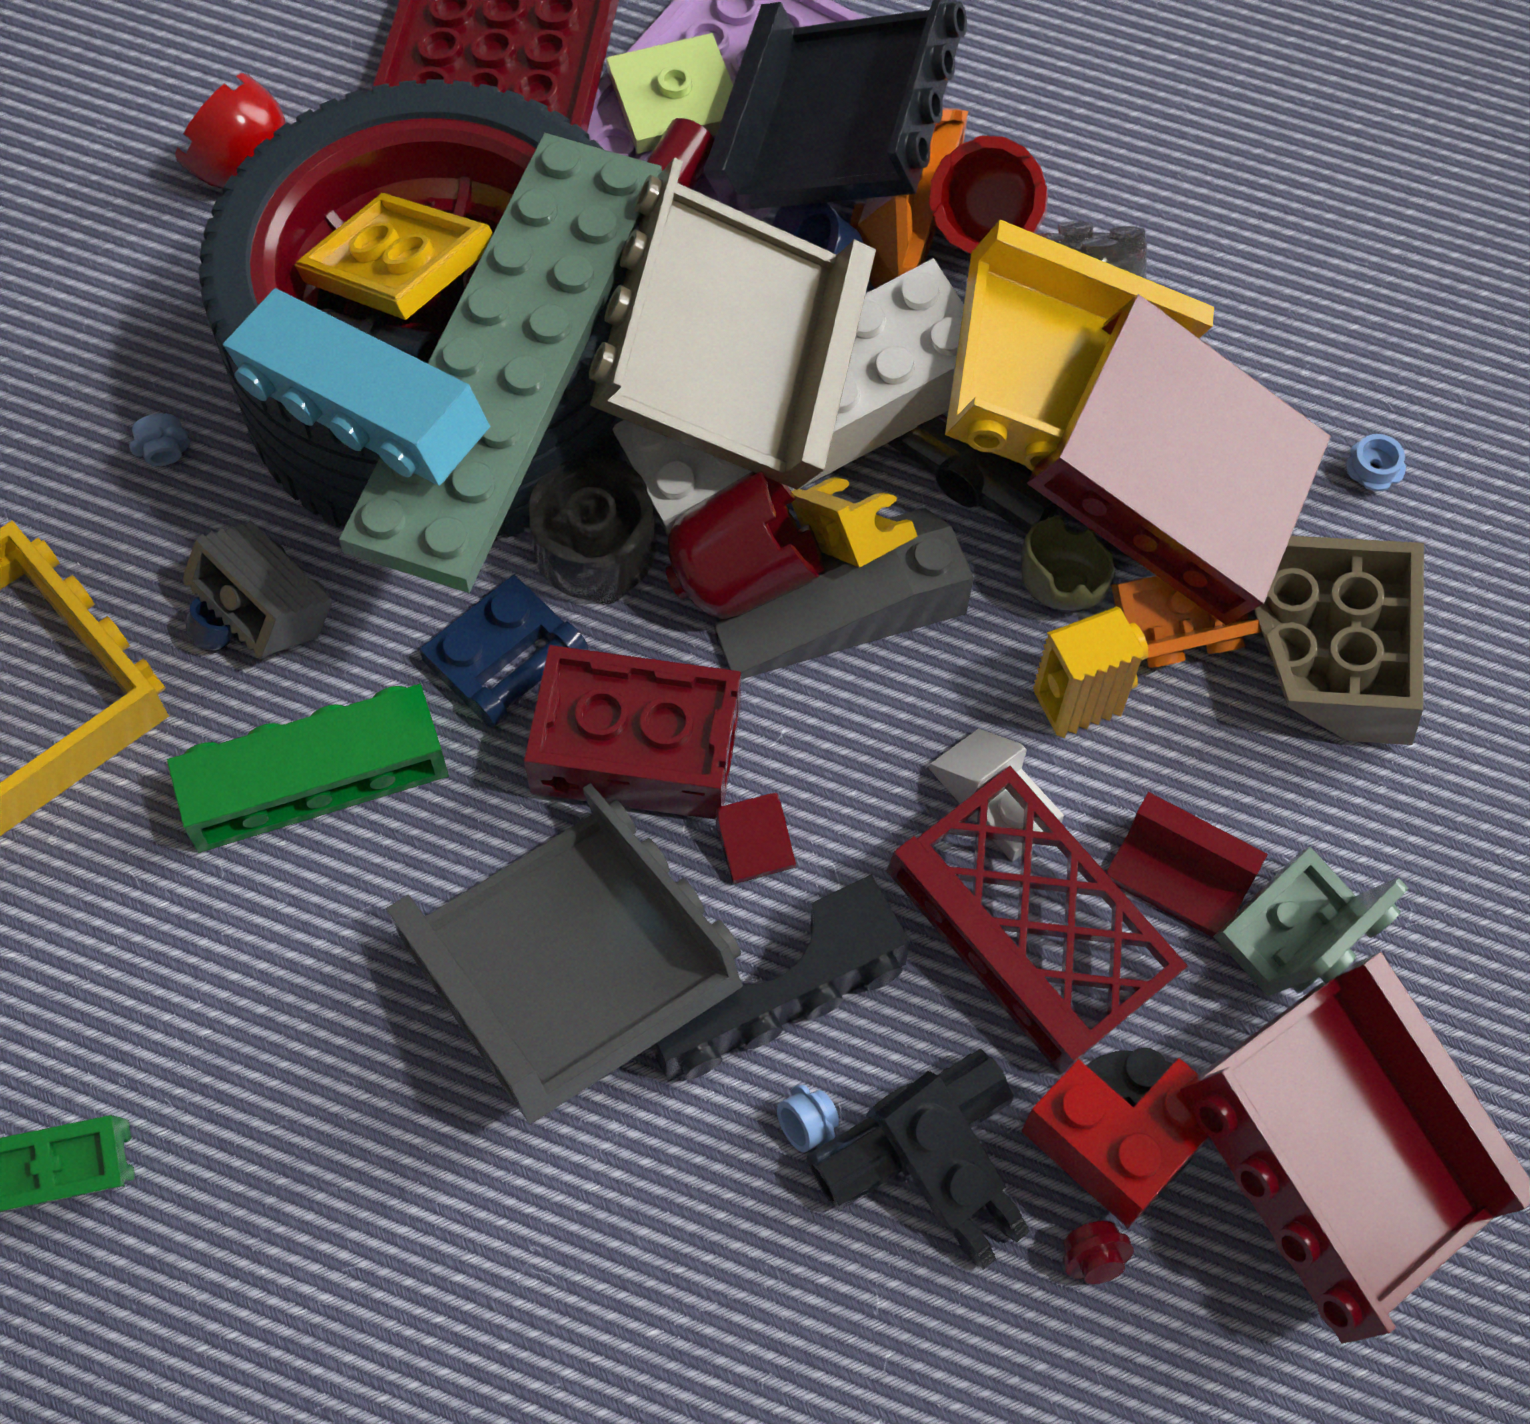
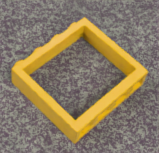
M13 520L0 528V590L25 574L126 695L0 782V836L169 717L158 696L166 687L154 674L149 663L143 658L133 664L123 652L130 645L115 623L108 616L99 622L88 610L95 604L81 583L73 575L62 580L53 569L60 562L44 540L41 541L39 537L30 542Z

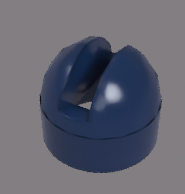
M199 597L192 601L186 617V633L193 639V643L202 650L212 651L227 646L235 636V633L231 631L230 625H224L222 617L216 618L214 609L208 610L206 601L200 602Z

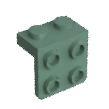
M1311 847L1300 851L1213 937L1267 996L1291 987L1296 993H1300L1319 977L1324 983H1327L1342 973L1356 958V954L1350 948L1364 934L1372 938L1398 917L1401 910L1395 903L1408 890V887L1397 877L1355 896Z

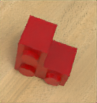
M1180 1058L1176 1060L1134 1108L1078 1059L1031 1109L1021 1130L1024 1135L1128 1229L1210 1138L1198 1125L1193 1110L1179 1090L1199 1075Z

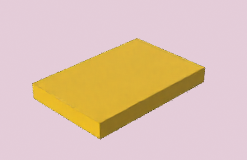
M381 193L298 259L294 266L305 283L406 320L479 260L493 233L487 224Z

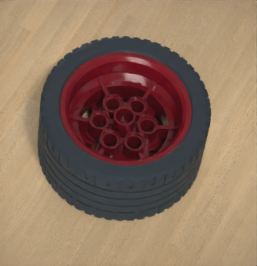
M416 80L399 82V86L389 87L387 83L372 86V91L364 93L362 90H357L345 94L346 98L339 101L334 98L320 104V109L314 112L309 109L297 116L296 122L290 125L287 122L273 133L274 137L271 140L266 138L253 150V157L247 156L236 169L237 175H232L222 189L223 196L217 198L211 210L213 218L207 220L203 234L205 241L201 243L199 257L202 263L199 266V281L202 287L200 291L206 316L250 438L263 464L267 465L269 473L277 483H282L284 490L294 500L300 499L304 508L314 515L320 513L324 521L336 527L346 526L380 459L379 454L366 447H363L361 451H355L340 441L331 429L317 421L312 426L306 425L294 417L285 408L283 403L269 396L266 401H262L251 395L235 378L234 373L238 370V367L223 346V343L274 288L319 310L326 308L335 310L340 302L345 307L344 314L367 318L373 314L386 316L392 320L394 325L423 332H434L439 337L436 342H439L480 259L406 320L305 283L294 264L381 193L487 224L492 233H494L544 133L603 149L594 139L590 141L589 134L577 124L570 125V120L555 110L549 112L548 107L533 99H530L528 102L524 100L523 95L508 90L505 93L498 92V88L494 86L480 84L479 87L472 86L471 82L455 80L453 84H444V80H426V83L417 84ZM624 267L616 280L497 536L507 534V537L522 533L524 532V527L532 525L534 528L549 521L548 516L554 513L559 515L572 507V501L575 499L580 501L589 494L594 483L600 484L610 473V466L617 465L623 456L613 428L624 419L590 406L596 381L589 379V371L599 346L603 342H608L612 325L605 322V313L615 289L619 285L623 286L627 269Z

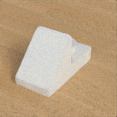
M978 728L930 763V771L960 804L1011 765L1062 823L1063 813L1022 770L1027 749L1021 743ZM1005 789L988 803L987 826L1023 830L1024 809ZM977 811L975 814L972 815V818H973L976 822H977L978 811ZM1034 821L1033 831L1043 832ZM992 839L1012 862L1021 856L1022 843Z

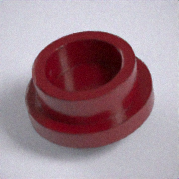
M1106 1220L1095 1221L1078 1227L1064 1239L1063 1245L1066 1254L1063 1257V1265L1068 1276L1072 1278L1084 1279L1088 1284H1102L1117 1278L1124 1272L1125 1263L1132 1257L1134 1248L1130 1238L1126 1234L1120 1233L1114 1222Z

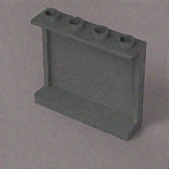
M591 783L582 789L592 815L442 907L424 916L409 894L386 907L405 948L529 1125L743 987L734 959L741 955V951L729 929L721 920H717L712 924L709 923L703 916L705 912L703 904L690 883L684 878L674 882L668 874L670 872L668 863L653 840L647 838L640 842L634 835L636 833L635 825L623 805L616 799L608 804Z

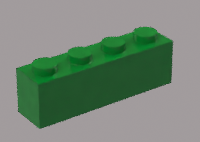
M421 683L410 687H388L377 692L373 698L346 706L338 704L324 706L314 711L309 717L283 725L278 723L264 724L252 729L246 736L219 744L215 742L200 743L190 747L182 755L167 759L183 826L198 853L449 777Z

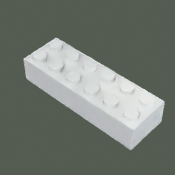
M934 258L865 294L825 470L802 487L913 430L918 425L949 411L964 304ZM627 420L617 423L613 428L625 460L667 536H669L676 519L686 510L752 472Z

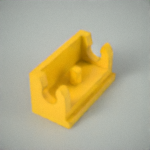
M838 477L829 478L806 491L800 488L791 491L796 499L791 503L801 528L807 524L811 526L821 552L859 568L918 537L911 520L905 519L896 522L876 515L881 508L890 507L895 503L897 497L894 495L876 493L855 504L832 496L833 493L843 491L849 486L848 480Z

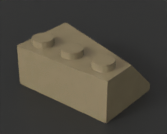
M1291 536L1265 602L1255 608L1287 706L1347 741L1413 745L1423 712L1424 543Z

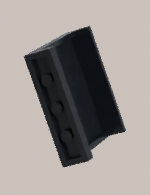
M932 0L931 7L928 10L795 28L781 2L761 4L704 169V174L721 203L739 211L916 194L922 170L928 166L930 161V142L935 125L942 119V100L948 80H951L955 73V55L960 38L964 37L967 31V15L962 2H957L956 0Z

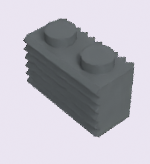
M251 520L245 526L240 523L236 528L231 525L226 531L221 528L216 534L211 531L206 537L201 534L195 540L183 575L184 585H190L192 593L199 594L200 602L206 601L208 610L214 609L216 618L222 617L224 625H230L232 633H238L240 641H246L248 649H254L256 658L318 638L333 602L326 594L324 587L317 580L310 579L287 556L284 548L278 542L271 541Z

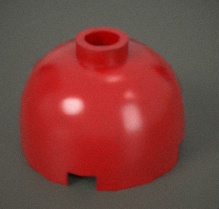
M245 73L236 75L242 85L233 91L224 83L207 99L189 122L183 133L192 141L187 154L178 147L176 149L175 156L177 162L195 177L210 186L223 189L232 175H237L236 169L247 156L253 157V150L266 138L271 140L274 137L273 133L285 124V117L279 103L267 89L249 74Z

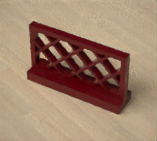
M1011 765L918 838L913 836L896 849L886 870L1060 1075L1188 967ZM1005 789L1024 809L1023 830L987 826L988 803ZM978 811L977 824L963 823ZM1034 821L1043 832L1033 831ZM948 834L976 837L974 869L948 866L932 847ZM986 839L1022 843L1020 874L984 870ZM1032 844L1055 846L1068 859L1067 880L1030 876ZM1078 871L1087 882L1077 881ZM962 881L973 882L972 893ZM983 883L1019 887L1018 920L992 917L981 904ZM1030 889L1066 893L1064 925L1028 921ZM1077 894L1102 897L1112 909L1111 930L1075 926ZM1122 921L1133 933L1122 932ZM1005 931L1017 932L1016 944ZM1027 934L1064 938L1062 971L1037 969L1026 956ZM1074 939L1110 943L1109 977L1073 973ZM1121 945L1146 947L1164 969L1149 981L1120 978ZM1050 983L1061 984V996ZM1072 985L1108 989L1107 1016L1091 1030L1071 1008ZM1120 990L1135 992L1119 1006Z

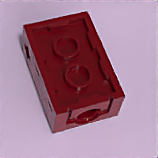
M549 645L524 759L531 794L587 801L582 788L591 783L608 804L616 799L623 807L715 819V810L724 806L741 710V671Z

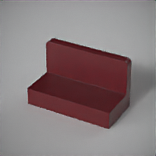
M1148 792L1106 874L1119 888L1214 938L1213 936L1236 914L1268 854Z

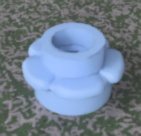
M159 413L145 416L134 423L132 427L134 440L130 442L129 447L133 455L138 457L143 455L146 463L149 465L165 466L181 458V452H184L189 447L190 439L188 438V432L182 428L181 421L177 416Z
M1372 434L1354 444L1350 449L1351 457L1346 461L1347 472L1354 481H1358L1366 489L1385 491L1389 489L1392 483L1397 484L1403 479L1406 472V465L1404 463L1405 453L1402 446L1394 438L1384 434ZM1370 463L1376 464V465H1378L1380 468H1379V469L1374 468V467H1372V466L1370 465Z
M805 1085L794 1086L791 1090L792 1096L778 1104L777 1115L780 1126L789 1142L800 1152H807L814 1147L820 1148L835 1138L834 1128L839 1125V1116L834 1103L825 1092L817 1090L810 1093L809 1088Z

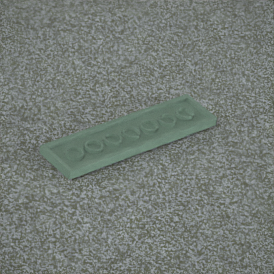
M544 133L428 362L429 365L470 385L490 428L440 486L415 473L410 477H404L390 468L380 457L339 538L344 554L470 593L623 268L620 266V259L624 246L630 234L634 230L639 229L643 215L635 211L641 187L649 175L657 178L662 172V166Z

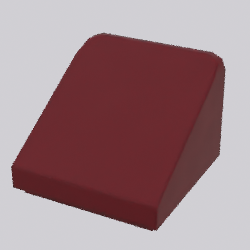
M770 793L724 805L715 810L716 829L733 884L796 868L782 804L777 793Z

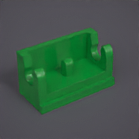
M108 1115L0 1138V1212L124 1187V1182L132 1181L135 1176L134 1167L132 1164H127L124 1151V1143L132 1139L129 1120Z

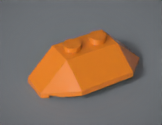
M943 108L942 119L935 125L930 142V161L928 166L922 170L916 194L867 198L866 203L856 202L850 225L861 234L864 244L876 249L869 281L874 288L926 262L937 229L933 211H931L929 205L931 179L941 159L964 143L968 111Z

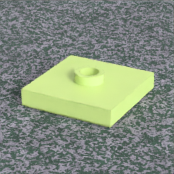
M713 33L606 57L607 71L637 154L654 150L671 121L676 118L693 120L707 129L712 136L717 134L733 83Z

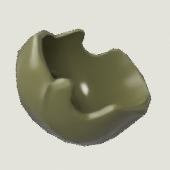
M1053 516L1034 523L1024 539L1021 551L1022 582L1034 599L1051 608L1066 611L1086 610L1104 600L1116 573L1112 553L1097 540L1093 530L1089 528L1080 533L1070 531L1066 528L1062 516Z

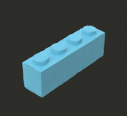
M276 288L269 293L223 343V346L238 367V370L234 373L235 378L251 395L262 401H266L269 396L283 403L285 408L294 417L306 425L312 426L316 421L331 429L340 441L355 451H361L363 447L379 454L390 468L404 477H410L415 473L440 486L490 428L469 384Z

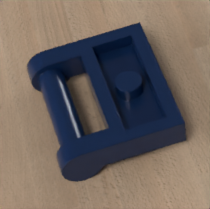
M513 574L419 650L422 661L484 723L494 728L508 716L507 708L542 680L549 645L588 650L589 647L584 637L571 623L564 622ZM541 637L548 641L545 646L492 689L482 686Z

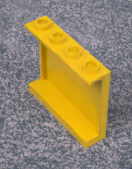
M999 220L971 253L945 435L968 443L978 451L992 452L1024 464L1033 471L1037 463L1057 448L1111 336L1102 329L1104 323L1137 294H1140L1196 337L1201 338L1213 326L1214 306Z

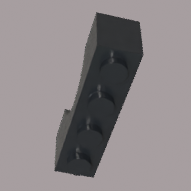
M872 874L812 902L811 940L803 956L790 970L767 982L742 985L743 987L651 1046L668 1082L683 1074L686 1079L700 1077L716 1068L722 1062L721 1055L744 1044L747 1049L761 1047L782 1033V1025L804 1014L810 1020L822 1017L836 1009L843 1002V995L863 985L868 990L878 989L890 983L902 973V966L906 965L910 940Z

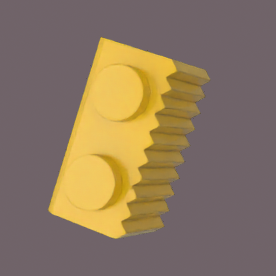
M1114 607L1047 632L1048 638L1045 639V650L1042 651L1043 656L1040 657V668H1037L1038 674H1036L1037 679L1034 680L1035 685H1033V689L1056 735L1065 738L1068 731L1076 734L1079 727L1088 730L1090 722L1099 725L1101 718L1110 721L1113 714L1122 716L1130 691L1138 686L1137 671L1140 663L1148 658V645L1140 627L1136 623L1129 624L1121 608Z

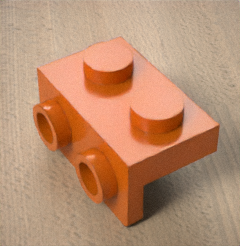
M1156 575L1111 585L1115 607L1121 608L1129 624L1136 623L1145 636L1148 645L1147 662L1149 668L1185 661V649L1206 645L1208 654L1245 647L1243 636L1262 632L1259 620L1249 619L1248 613L1225 625Z

